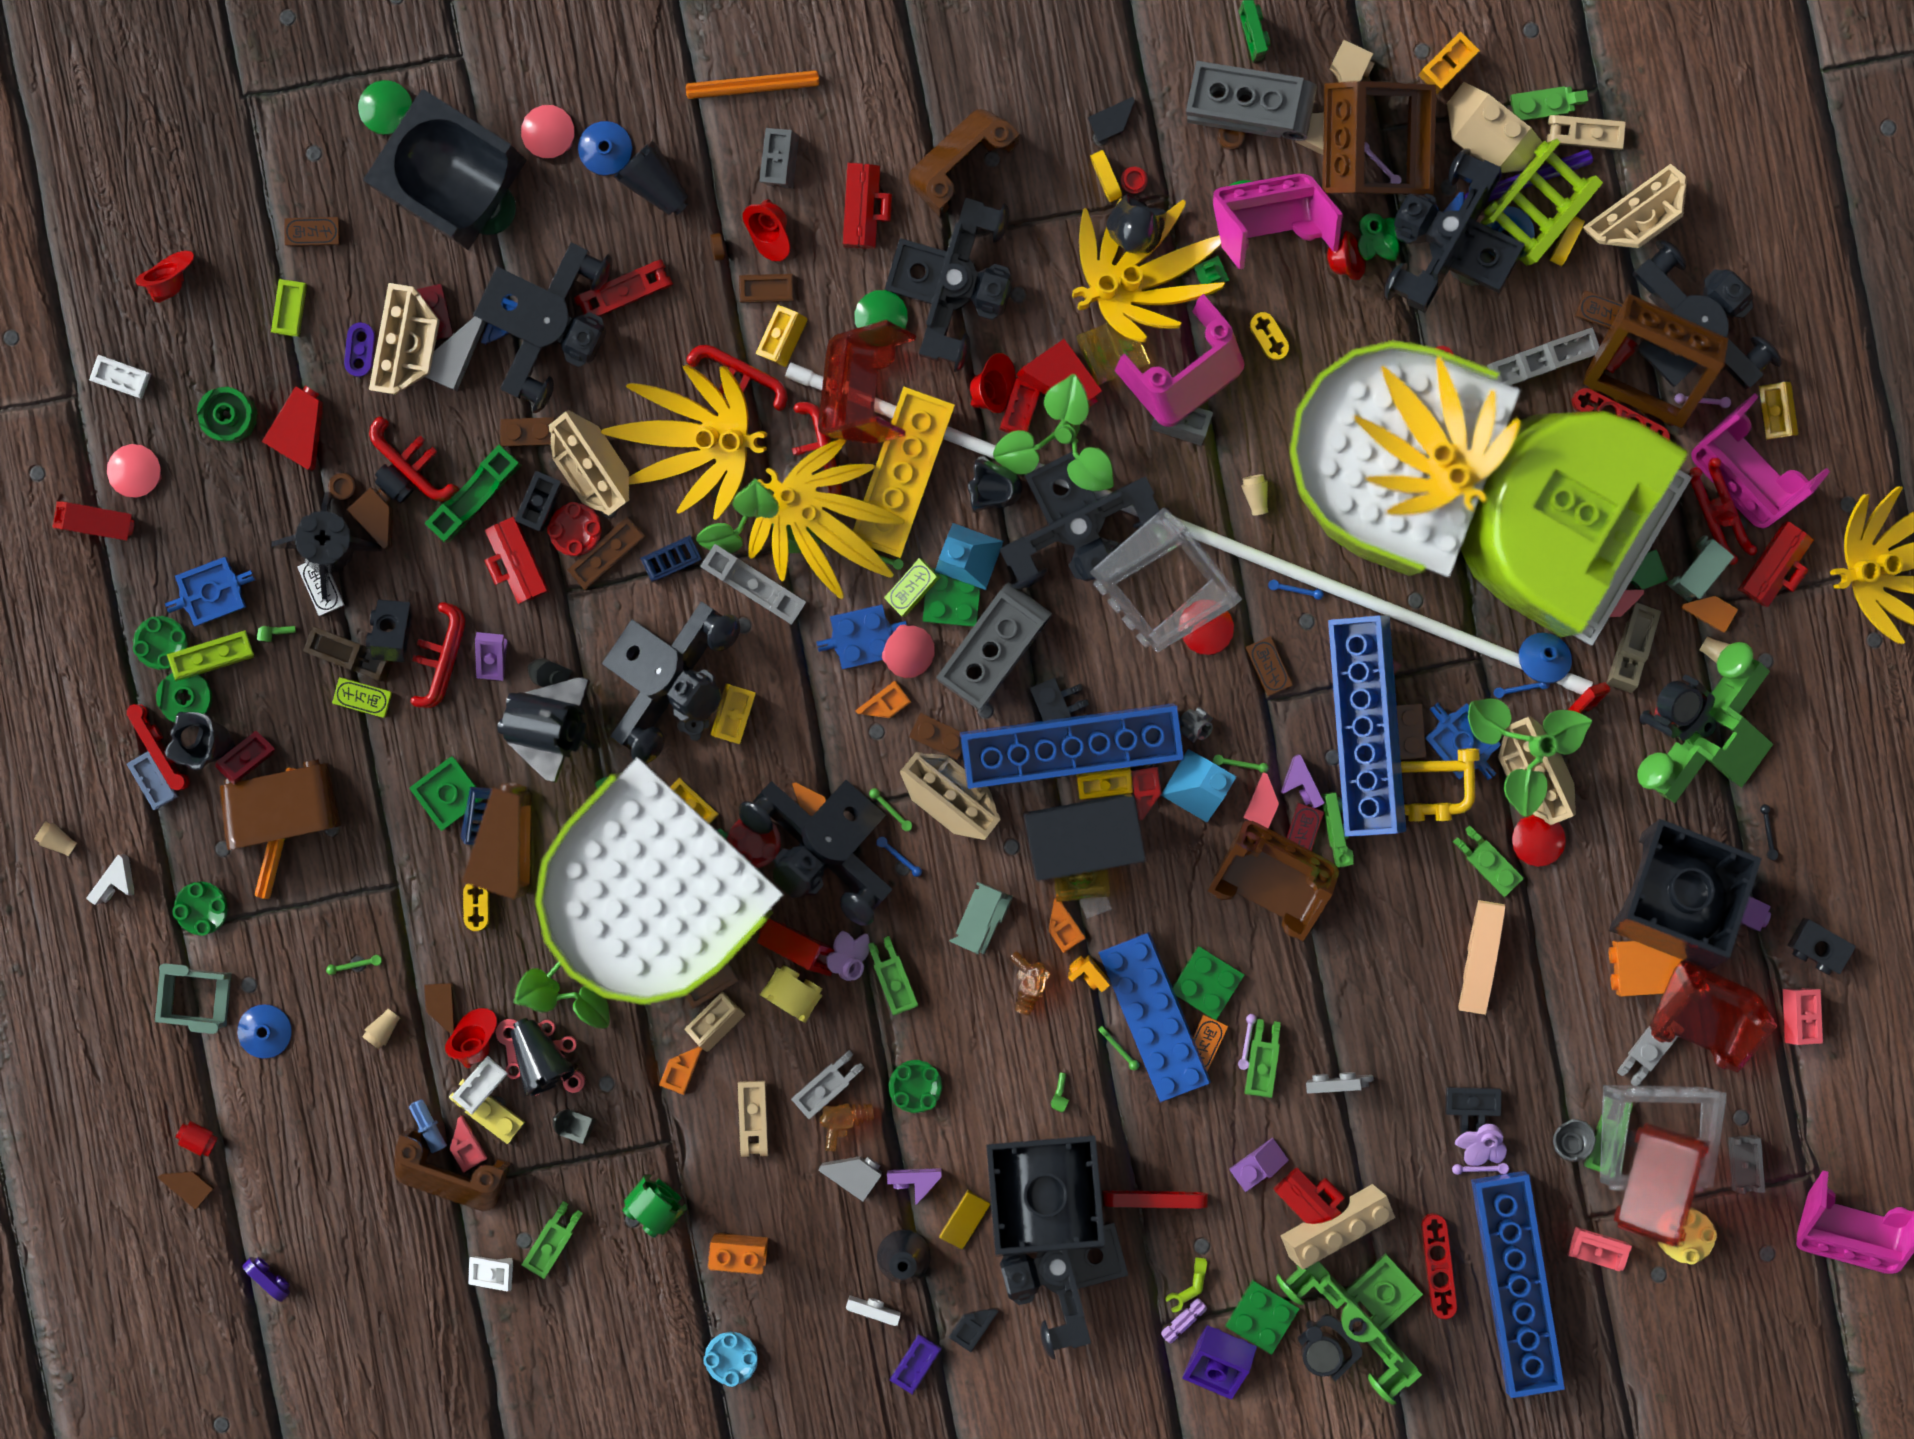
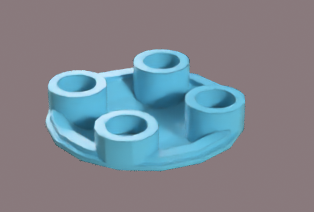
M726 1332L719 1334L711 1340L706 1348L703 1361L708 1372L715 1380L733 1387L745 1382L753 1375L757 1368L758 1355L756 1347L749 1338L741 1333Z

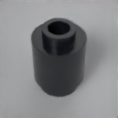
M384 464L375 473L377 477L375 484L393 501L397 500L400 504L415 490V487L411 484L412 482L393 464L390 466Z

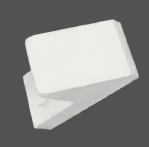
M117 855L86 899L94 905L108 902L115 893L114 886L128 896L134 895L130 862L127 855Z
M479 1256L470 1257L469 1284L511 1291L512 1258L496 1260Z

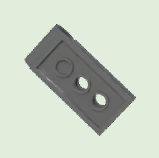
M1196 61L1186 108L1187 123L1276 138L1283 136L1290 140L1303 141L1307 139L1317 85L1301 77ZM1217 94L1224 95L1221 98H1214ZM1242 99H1250L1249 102H1240Z
M1010 582L1000 590L936 677L941 684L980 712L983 711L1053 614L1020 589L1012 588ZM990 645L998 648L997 655L992 658H988L983 654L984 649ZM973 667H978L982 670L981 677L976 680L970 679L967 676L968 671Z

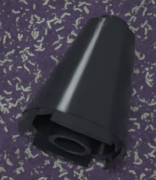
M654 140L643 147L627 163L626 167L614 176L618 182L667 215L674 212L677 216L688 205L685 202L688 195Z
M523 1018L513 1024L514 1029L511 1031V1037L526 1096L529 1094L530 1096H535L556 1087V1083L561 1080V1077L565 1082L575 1074L576 1071L573 1065L535 1020L529 1021L528 1018Z
M902 1229L891 1232L882 1240L878 1247L877 1263L879 1269L886 1278L895 1283L908 1284L917 1281L926 1273L930 1265L931 1254L929 1246L914 1231ZM905 1261L907 1264H901L899 1262Z

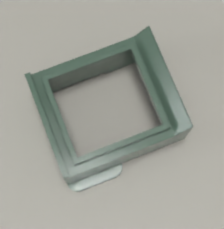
M1706 535L1696 542V547L1702 552L1682 577L1676 576L1666 583L1687 602H1691L1694 597L1700 599L1734 558L1730 552L1714 539L1706 541L1708 539Z
M977 882L976 885L980 887L973 892L956 934H958V937L949 941L974 953L985 954L998 923H1002L1006 916L1013 896L987 884Z
M167 963L160 965L155 1022L187 1025L192 1032L215 1034L219 1028L226 1027L232 973L189 969L186 965ZM176 976L217 979L213 1018L172 1014Z

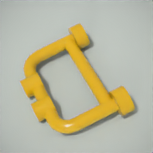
M1458 749L1457 761L1401 762L1402 773L1464 771L1465 796L1462 802L1457 804L1414 803L1404 805L1405 815H1408L1409 821H1424L1425 815H1435L1436 821L1452 820V814L1465 813L1472 807L1476 795L1474 761L1480 760L1479 749Z

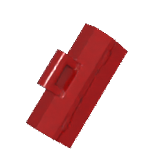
M847 163L843 247L876 248L877 221H891L892 194L879 193L880 166ZM874 200H881L880 215L874 214Z
M513 516L485 530L496 555L484 561L494 584L498 585L508 581L517 603L522 604L550 591L520 524L515 521L516 517ZM501 559L508 572L505 575H502L497 561Z
M1791 522L1782 523L1737 590L1764 607H1769L1782 586L1794 592L1809 571L1799 561L1814 540ZM1790 568H1795L1796 570L1788 581L1785 580L1784 577Z
M1298 1167L1285 1176L1286 1179L1283 1178L1273 1188L1305 1223H1324L1342 1214L1336 1208L1345 1198L1327 1178H1324L1315 1186ZM1322 1190L1332 1199L1329 1204L1318 1195Z

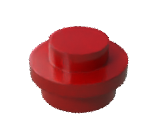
M1129 167L1121 176V185L1130 194L1142 192L1148 183L1147 174L1139 167Z

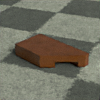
M452 983L425 984L426 1012L449 1033H453L455 1030Z
M195 1171L162 1173L157 1177L195 1210L214 1189L211 1184Z

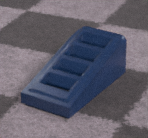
M690 535L640 558L652 583L702 560ZM682 545H686L692 557L691 559H686L681 548ZM674 549H676L682 563L680 564L676 563L671 553ZM663 554H666L672 566L667 569L661 557ZM655 558L662 571L658 574L651 562Z
M470 787L461 831L462 841L466 845H474L481 825L472 823L473 820L482 821L484 813L474 812V809L485 810L487 803L475 802V799H489L492 789Z

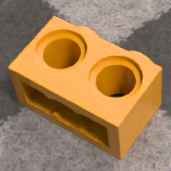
M1460 31L1421 70L1418 76L1426 84L1436 85V94H1438L1480 50Z

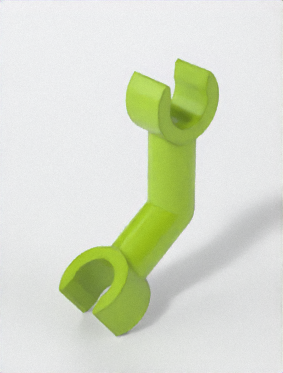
M1195 1258L1194 1278L1191 1287L1179 1294L1170 1293L1166 1296V1302L1173 1298L1179 1300V1304L1171 1309L1172 1312L1180 1311L1183 1303L1202 1293L1207 1267L1205 1258Z

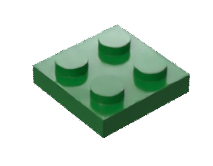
M1243 0L1238 12L1252 62L1255 63L1264 59L1270 46V39L1267 30L1262 31L1261 28L1263 14L1260 5H1255L1254 0Z
M937 573L940 576L939 580L925 594L923 622L974 627L977 623L980 588Z
M451 756L409 787V789L438 828L443 831L465 815L470 787L477 786L457 759ZM476 798L475 802H482L485 799Z
M1197 946L1172 988L1177 997L1217 1020L1244 977V974L1200 946Z
M1252 1279L1226 1322L1225 1327L1272 1355L1300 1308Z

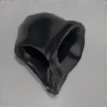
M1126 194L1112 210L1106 226L1110 237L1129 253H1150L1161 240L1167 213L1163 209L1149 208L1145 203Z
M982 456L975 460L974 478L967 484L971 495L972 512L978 513L988 508H1005L1015 504L1021 497L1022 481L1019 475L1007 467L992 463L986 457Z
M179 712L176 715L175 725L170 731L173 739L166 747L165 754L169 759L178 764L186 765L192 770H200L208 763L218 761L235 747V743L227 728L222 724L214 722L210 716L197 712ZM190 726H198L199 731L195 743L184 747L181 741L182 732Z

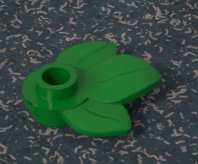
M1369 213L1362 217L1359 222L1361 237L1358 241V251L1365 261L1370 260L1375 254L1389 261L1397 259L1399 243L1395 233L1394 218L1383 219L1376 213ZM1371 222H1374L1376 224V231H1373L1370 228Z

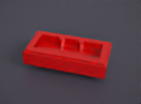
M1016 378L999 430L1006 433L1017 430L1028 432L1041 391Z

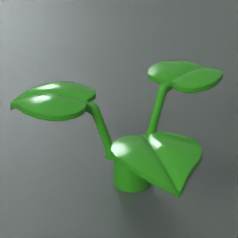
M1075 374L1054 385L1045 396L1044 405L1047 413L1054 419H1062L1055 432H1052L1051 435L1039 444L1034 445V438L1031 433L1023 430L1013 431L1005 435L997 443L993 452L994 459L1002 466L1007 467L1016 474H1027L1032 472L1039 463L1040 458L1036 450L1056 438L1062 444H1072L1073 456L1076 459L1069 463L1067 472L1074 484L1090 491L1107 490L1115 484L1111 460L1103 450L1088 447L1082 450L1080 455L1078 453L1077 444L1079 441L1076 436L1080 431V424L1088 415L1089 402L1086 391Z
M754 479L747 488L739 492L734 498L733 507L738 513L743 515L737 529L733 530L726 523L712 524L704 528L697 535L696 542L708 550H711L713 545L716 544L729 553L738 551L743 544V540L738 534L741 533L748 517L772 518L778 514L779 504L773 496V491L767 489L757 479ZM788 524L789 553H802L791 526ZM807 527L806 529L819 545L821 543V540H819L816 534L809 527Z
M1490 698L1472 701L1468 710L1470 728L1474 736L1481 742L1491 745L1499 742L1502 734L1529 742V751L1536 757L1535 760L1527 766L1526 771L1524 769L1513 770L1507 776L1504 785L1508 801L1523 817H1529L1536 812L1547 793L1548 785L1545 775L1540 771H1532V769L1543 761V757L1552 756L1556 752L1563 755L1575 752L1581 746L1586 732L1592 723L1590 718L1581 713L1570 710H1557L1549 713L1543 721V729L1546 735L1533 737L1505 730L1511 723V713L1508 706L1500 700Z
M559 961L547 975L538 968L530 969L523 975L516 991L515 1004L546 1013L553 1010L558 1000L575 998L573 1009L583 1022L599 1029L608 1028L610 1016L605 997L587 986L582 987L579 994L577 992L558 994L560 990L559 984L556 980L551 979V977L562 966Z

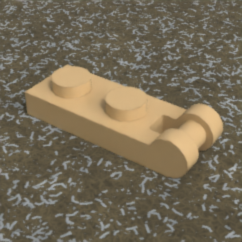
M1551 115L1548 120V125H1551L1550 134L1547 135V142L1558 139L1560 141L1559 145L1622 150L1626 122ZM1561 126H1569L1568 135H1561Z
M765 1080L739 1081L738 1102L741 1157H749L750 1154L768 1156ZM749 1136H759V1143H749Z

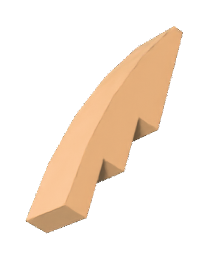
M1478 900L1468 944V957L1463 975L1464 983L1458 1005L1460 1011L1486 1015L1497 962L1505 904Z

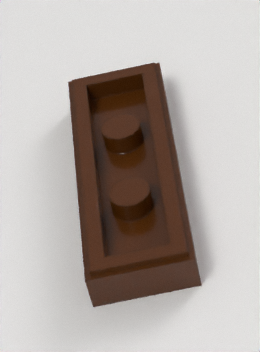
M627 516L603 537L595 548L584 554L567 571L584 590H587L646 536Z

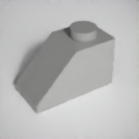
M859 1156L824 1162L819 1167L821 1173L861 1201H864L882 1175V1171L879 1170L880 1164L868 1156L866 1159Z

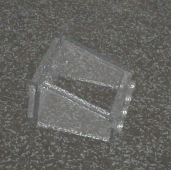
M1162 508L1090 571L1091 575L1096 579L1093 583L1095 588L1103 596L1107 593L1110 597L1107 601L1117 614L1121 611L1125 615L1122 621L1131 631L1134 629L1138 631L1139 634L1135 636L1145 648L1150 645L1157 653L1233 608L1242 600L1189 530L1165 508ZM1180 545L1208 583L1153 630L1116 583Z
M1603 1085L1600 1182L1608 1185L1610 1190L1618 1191L1625 1190L1626 1186H1635V1190L1651 1191L1652 1186L1661 1187L1662 1191H1677V1187H1687V1191L1703 1192V1187H1713L1726 1107V1093L1708 1087ZM1632 1102L1701 1103L1698 1176L1621 1175Z

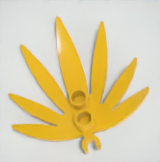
M1181 200L1166 212L1165 228L1156 248L1177 222L1185 207V200ZM1087 208L1083 209L1079 232V251L1082 269L1090 288H1075L1072 297L1082 296L1085 298L1084 301L1078 303V310H1085L1092 302L1097 301L1106 321L1123 336L1139 342L1146 341V335L1131 320L1156 328L1170 329L1181 326L1179 321L1131 304H1178L1198 299L1202 294L1207 296L1223 289L1224 282L1142 291L1171 281L1200 264L1221 246L1219 235L1165 254L1140 267L1136 265L1141 263L1154 250L1150 253L1140 252L1135 254L1126 251L1117 265L1114 266L1112 262L1119 245L1110 237L1106 227L1100 250V258L1097 260L1094 228Z
M1441 357L1436 359L1438 387L1444 418L1453 441L1452 444L1449 443L1442 429L1420 399L1388 368L1381 366L1383 378L1396 408L1415 439L1431 457L1430 459H1427L1417 449L1387 429L1358 415L1353 416L1357 424L1384 450L1408 466L1431 476L1430 479L1403 475L1367 476V482L1384 489L1402 493H1430L1407 499L1386 509L1385 512L1390 516H1412L1428 513L1449 504L1461 494L1465 495L1464 502L1466 507L1471 512L1475 511L1471 504L1472 499L1479 497L1485 504L1487 498L1482 491L1474 489L1473 486L1488 477L1502 463L1519 431L1520 422L1515 420L1497 437L1484 456L1492 437L1496 418V392L1492 389L1481 411L1473 438L1472 449L1468 451L1462 406L1455 385Z
M689 365L683 366L690 380L706 401L718 412V416L697 402L672 391L643 384H627L626 387L646 399L673 412L702 422V424L686 421L652 420L627 423L601 430V433L604 435L638 443L668 447H698L701 449L679 454L652 464L629 477V484L645 483L672 477L699 467L712 459H716V463L699 478L678 507L677 513L684 512L704 498L717 485L725 472L728 471L721 484L714 509L713 519L720 518L733 501L741 485L746 468L747 447L756 453H762L767 450V447H761L757 444L758 437H767L766 432L758 431L752 435L748 434L747 404L743 391L733 374L727 367H720L722 386L727 398L726 401L721 392L708 378Z
M845 438L828 443L806 456L793 468L783 483L779 480V476L774 469L767 468L766 472L772 476L771 482L767 484L762 479L758 481L767 489L775 492L773 496L779 504V512L772 518H756L749 540V558L753 559L764 546L772 523L774 524L772 532L773 559L779 579L785 581L789 559L787 525L789 524L796 542L810 567L819 579L840 599H843L845 596L825 554L806 529L807 527L827 545L854 563L889 578L893 577L894 574L861 537L840 520L823 510V507L848 517L882 524H904L905 522L899 516L868 502L838 494L817 492V487L847 482L875 468L873 464H851L830 468L813 475V472L822 468L838 454L847 442Z
M1902 486L1894 488L1879 503L1865 527L1869 494L1861 496L1851 513L1845 532L1844 552L1848 569L1835 568L1830 571L1831 575L1840 574L1841 582L1833 585L1834 589H1845L1852 583L1855 598L1865 616L1880 632L1898 644H1904L1905 641L1881 607L1898 619L1913 626L1914 610L1885 592L1883 588L1914 594V576H1895L1902 571L1914 569V542L1888 550L1914 533V511L1890 527L1874 545L1872 543L1902 491Z

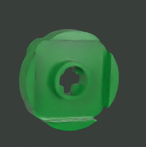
M171 673L160 682L156 692V702L165 717L175 723L176 715L179 712L206 714L211 707L212 691L208 680L200 674L175 681L174 675ZM184 689L188 690V694L191 695V700H188L186 705L182 704L181 699H177L178 693H183Z

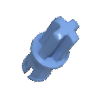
M420 1099L413 1102L409 1108L419 1126L417 1131L418 1133L421 1132L424 1136L430 1152L434 1153L446 1147L447 1144L436 1126L438 1122L433 1120L424 1100Z

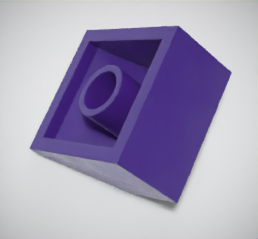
M1207 1325L1197 1341L1182 1379L1232 1400L1250 1372L1257 1346Z

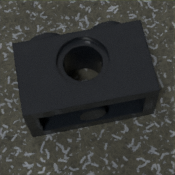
M536 471L515 521L543 533L564 483Z
M377 601L376 610L372 609L370 616V625L373 626L372 633H367L366 648L370 649L372 660L405 662L413 617L410 602ZM392 629L390 632H384L385 630Z
M1806 918L1801 920L1787 945L1794 950L1792 955L1807 962L1808 958L1817 963L1816 969L1829 976L1831 972L1841 974L1856 948L1855 945ZM1823 941L1826 949L1822 955L1818 956L1815 953V945Z

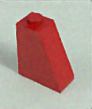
M1065 339L1029 362L1016 374L1020 380L1044 394H1047L1049 389L1057 383L1075 374L1086 391L1089 408L1098 402L1096 397L1102 392Z
M295 386L262 442L313 472L316 467L323 402L317 399L319 393L305 386L302 390Z
M57 501L52 528L127 541L128 536H131L133 533L134 520H131L132 514Z
M770 918L763 924L759 931L758 944L810 971L828 976L832 975L833 972L827 966V956L835 952L833 947Z

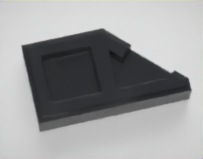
M1133 97L1087 118L1098 143L1124 131L1135 101Z
M997 1308L964 1313L948 1338L969 1352H972L999 1310Z

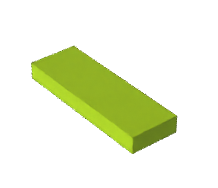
M246 630L167 654L175 681H180L254 658V654Z

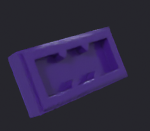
M918 1334L890 1377V1381L913 1395L942 1348L923 1335Z

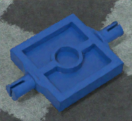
M223 557L176 575L180 598L166 602V607H170L167 608V611L171 613L184 608L189 613L193 625L197 627L244 609L246 604L241 594V585L255 581V576H251L254 573L250 570L236 575L232 571L228 558Z
M883 604L830 616L833 629L832 638L816 641L817 646H821L818 647L819 652L835 649L839 655L842 669L883 660L882 652L888 638L900 625L907 624L906 621L890 624L885 617Z
M1439 702L1432 706L1429 710L1440 722L1432 732L1425 736V739L1443 761H1457L1458 749L1477 748L1480 752V760L1474 761L1475 769L1478 768L1487 780L1491 779V776H1495L1497 773L1487 763V760L1491 753L1499 748L1501 744L1499 742L1493 745L1485 744L1474 736L1468 721L1469 705L1466 703L1451 714H1447ZM1452 771L1458 779L1464 776V771Z

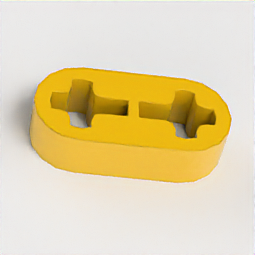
M1101 150L1090 155L1091 162L1108 201L1112 202L1122 198L1120 187L1104 151Z
M1575 216L1567 225L1551 254L1550 261L1561 267L1563 266L1585 223L1584 220Z
M1266 312L1256 314L1250 322L1252 334L1268 359L1273 361L1283 359L1289 351L1286 338L1270 314ZM1258 318H1261L1262 321H1269L1267 330L1270 334L1268 336L1262 329H1256L1255 326L1258 324ZM1272 337L1276 344L1282 343L1283 347L1280 350L1282 354L1278 355L1276 352L1271 353L1269 351L1272 347L1269 338Z
M466 884L463 891L464 923L470 930L479 931L484 929L489 923V891L483 889V894L478 896V904H475L474 895L469 893V889H473L474 886ZM475 907H478L479 916L484 917V921L479 922V926H475V922L470 921V916L475 914Z

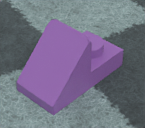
M476 633V678L504 680L507 639H504V635Z
M1301 755L1294 756L1281 793L1301 785L1303 789L1299 793L1305 805L1311 804L1312 808H1316L1324 804Z
M1271 1138L1229 1168V1170L1246 1192L1264 1178H1271L1288 1161V1158L1275 1140Z
M941 1168L888 1170L887 1184H893L895 1189L909 1188V1184L915 1183L916 1205L941 1178L942 1171Z

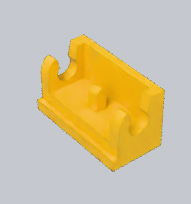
M726 683L710 735L740 744L756 693Z

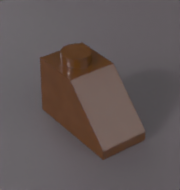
M370 487L347 510L383 549L389 550L392 547L393 508L389 505L391 498L382 489L376 491V489Z

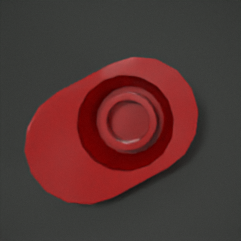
M770 199L764 200L761 204L746 207L743 211L742 219L759 253L771 261L785 259L790 253V241L785 231L787 226L785 212L779 206L773 204Z
M186 250L174 253L163 259L153 268L140 274L136 278L135 283L138 286L145 287L154 302L160 303L167 300L182 289L184 281L183 271L194 260V254Z
M995 353L990 356L983 372L972 379L970 383L972 407L988 409L993 413L1004 411L1016 380L1013 362L1004 353Z
M479 1008L467 1013L460 1020L445 1044L447 1055L453 1059H458L466 1068H471L473 1064L484 1060L489 1054V1040L497 1026V1017L494 1012L487 1008Z

